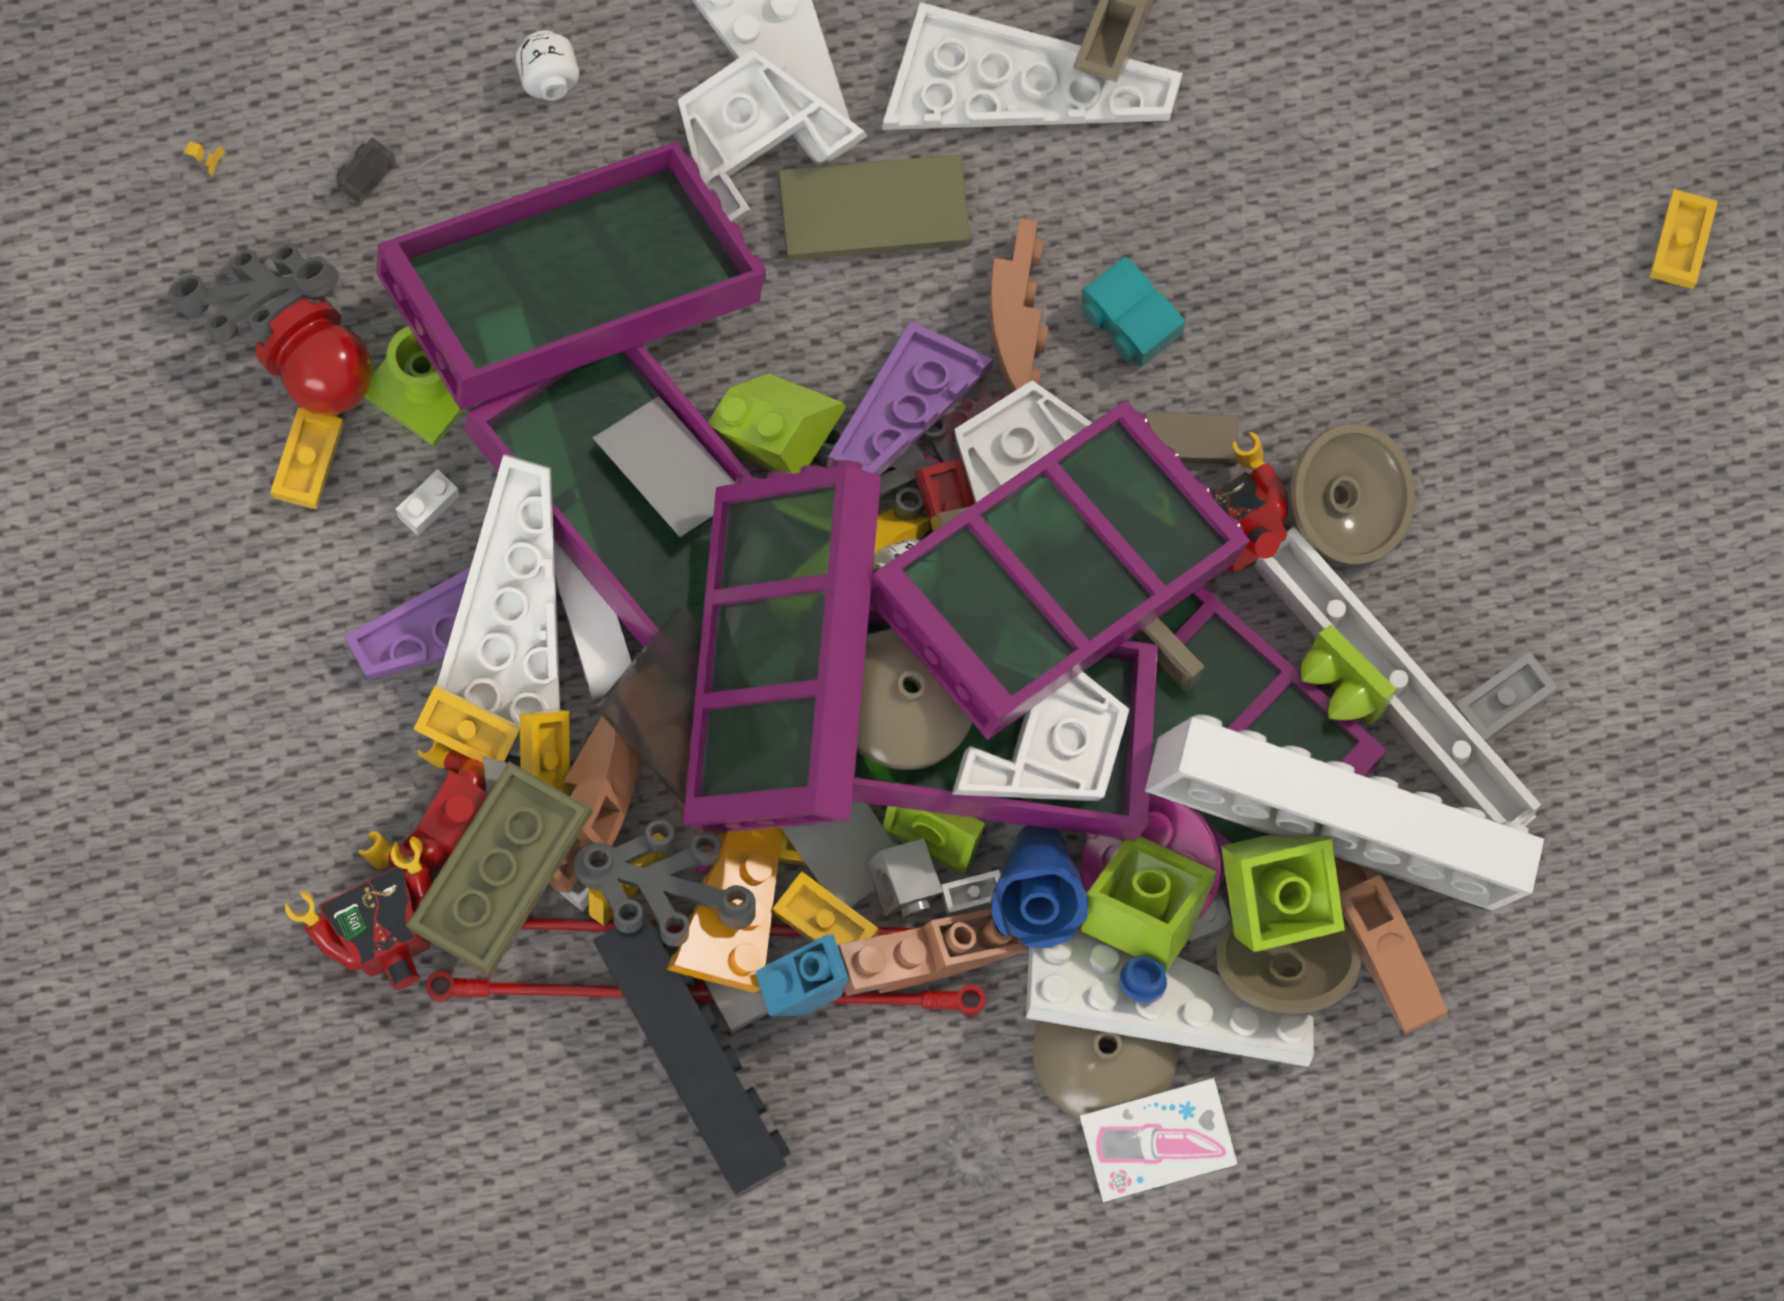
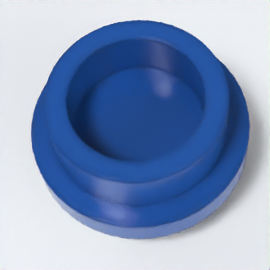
M1138 956L1127 962L1122 967L1118 977L1119 986L1124 994L1142 1003L1157 1001L1163 996L1167 987L1164 967L1156 959L1148 956Z

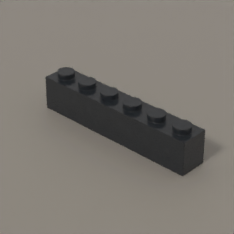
M643 911V924L636 932L624 933L614 927L593 939L595 947L736 1198L787 1170V1164L783 1158L791 1153L778 1129L769 1133L761 1120L760 1115L766 1113L767 1110L753 1086L747 1090L743 1088L736 1073L743 1070V1067L732 1047L728 1044L721 1048L712 1031L719 1028V1025L706 1002L697 1006L688 989L696 985L693 978L667 970L671 958L665 949L668 945L661 939L660 926L655 919L650 922Z

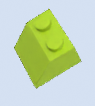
M769 373L730 387L709 419L708 424L738 459L770 472L783 471L795 474L800 473L802 466H810L846 406L843 402Z
M1266 835L1221 846L1234 937L1253 952L1262 951L1345 930L1332 838L1329 836Z
M1141 836L1136 840L1126 839L1087 892L1088 916L1085 922H1082L1081 931L1134 957L1148 956L1154 958L1167 971L1189 940L1214 883L1217 871Z

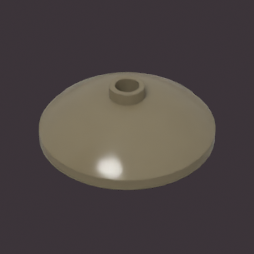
M1344 424L1331 427L1318 434L1308 443L1296 463L1291 481L1293 515L1305 540L1325 558L1342 564H1365L1376 561L1387 555L1399 544L1410 525L1415 505V486L1410 465L1399 446L1389 436L1374 427L1363 424ZM1335 488L1337 489L1339 494V499L1337 503L1334 499Z
M893 629L882 630L868 635L866 639L857 751L877 764L895 769H919L942 761L961 744L970 729L972 721ZM903 682H912L917 687L918 692H907L903 687Z
M1231 919L1219 935L1216 947V964L1223 982L1235 995L1247 1003L1271 1012L1301 1014L1329 1007L1351 991L1360 973L1361 949L1356 936L1349 926L1344 923V931L1253 952L1234 937Z
M1040 1021L1034 1038V1069L1042 1089L1059 1109L1080 1121L1081 1115L1168 1091L1177 1067V1044L1045 1021ZM1104 1039H1109L1115 1043L1116 1051L1111 1054H1105L1100 1051L1098 1043Z

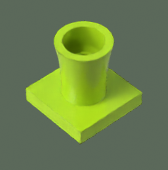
M409 326L397 332L388 345L386 359L374 372L369 391L364 398L433 447H436L466 408L459 409ZM470 358L476 369L483 367Z
M963 740L955 751L938 762L926 788L953 791L965 750L971 746L984 752L986 751L973 743ZM901 777L897 784L905 785V778ZM892 806L887 807L883 822V828L887 834L903 843L924 838L931 858L962 876H965L974 861L985 826L984 822L975 817Z

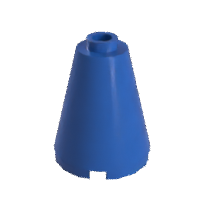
M1029 825L1021 829L992 894V918L999 931L1007 937L1009 933L1021 939V945L1031 948L1053 947L1067 942L1075 935V930L1082 922H1085L1088 916V895L1059 830Z

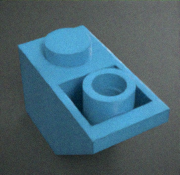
M827 934L755 971L769 1016L806 1015L840 998L849 980L834 934Z

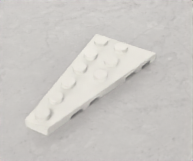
M692 0L736 60L750 50L755 49L850 120L812 0ZM806 126L793 134L817 167L830 163ZM855 144L854 146H852L851 148H849L848 150H846L845 152H847V151H849L850 149H852L853 147H855L856 144Z
M920 2L884 117L882 130L1170 121L1183 73L1129 59L1116 83L1073 69L1081 47L1080 45Z
M505 454L502 457L437 685L520 726V713L560 710L551 468ZM520 732L509 753L520 757Z
M1082 923L1075 930V935L1067 942L1053 947H1029L1026 1018L1307 1067H1309L1314 1056V1020L1312 1016L1305 1013H1276L1253 1006L1235 995L1223 982L1220 975L1180 957H1176L1169 969L1165 971L1167 987L1163 996L1157 1001L1142 1003L1125 995L1118 982L1122 967L1135 957L1082 932Z

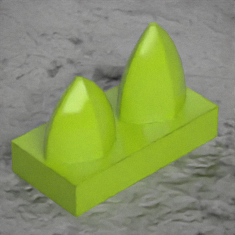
M1332 625L1318 633L1301 664L1302 682L1318 685L1329 684L1335 690L1328 707L1329 719L1353 720L1363 717L1371 725L1383 716L1397 691Z

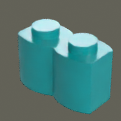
M1125 256L1083 288L1081 301L1083 306H1081V310L1084 316L1095 328L1103 326L1112 334L1114 338L1111 339V343L1114 349L1126 361L1133 359L1142 367L1184 333L1185 321L1179 312L1153 287L1142 271Z

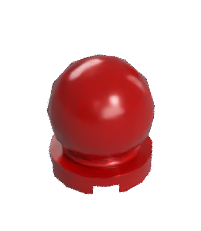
M307 298L301 299L282 311L270 322L269 326L274 332L267 339L265 345L257 341L255 357L271 375L281 376L282 384L296 404L312 414L336 416L355 408L368 393L374 374L373 357L357 334L345 326H340L341 315L326 298L320 299L319 303L311 304Z

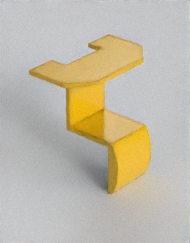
M189 141L183 153L195 157L200 163L205 150L200 144ZM222 146L217 148L214 154L210 153L204 164L208 166V173L211 176L220 157L222 158L225 152Z

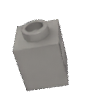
M924 838L883 849L866 862L885 916L898 912L902 913L903 918L922 914L931 909L929 902L943 892Z

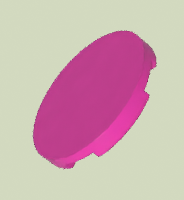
M1149 793L1148 826L1139 836L1217 871L1214 883L1197 919L1199 920L1212 905L1221 885L1223 855L1218 836L1211 823L1199 810ZM1112 804L1102 812L1111 813ZM1086 834L1087 839L1082 854V871H1080L1081 880L1086 892L1090 890L1126 839Z

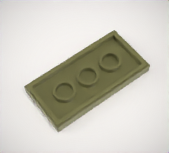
M961 154L779 170L787 261L970 245Z
M509 762L406 927L491 977L593 811L586 805Z

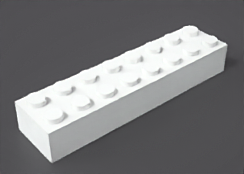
M1196 715L1158 737L1145 792L1274 836H1329L1332 838L1334 857L1493 911L1533 892L1544 839L1528 834L1529 829L1521 824L1513 822L1496 823L1485 819V813L1478 809L1470 807L1453 808L1442 804V799L1437 795L1427 792H1415L1413 794L1399 789V784L1389 778H1367L1354 773L1355 769L1346 763L1337 761L1324 763L1310 758L1311 753L1303 748L1295 746H1284L1281 748L1267 743V738L1260 733L1247 730L1235 732L1224 728L1220 720L1211 716Z

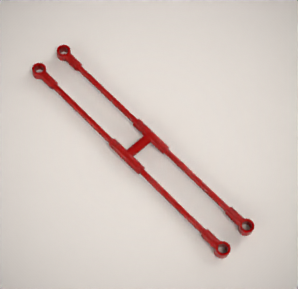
M528 917L521 929L609 931L616 926L614 920H609L603 926L595 919ZM788 924L770 925L769 936L804 937ZM672 925L666 930L675 934L681 932L683 928L678 925ZM878 927L876 936L916 928ZM435 971L430 974L426 981L427 993L436 1002H446L452 997L464 996L487 998L489 994L624 998L618 986L502 983L490 982L489 979L453 978L445 971ZM697 978V984L688 989L695 1002L715 1004L702 980ZM438 979H444L449 982L450 986L447 992L437 994L432 990L433 983ZM966 985L960 991L923 990V994L863 992L846 996V993L843 992L840 998L830 1003L921 1005L922 1009L959 1010L966 1016H976L984 1008L985 994L981 988L975 985ZM967 993H973L978 996L980 1003L975 1008H968L962 1003V997Z

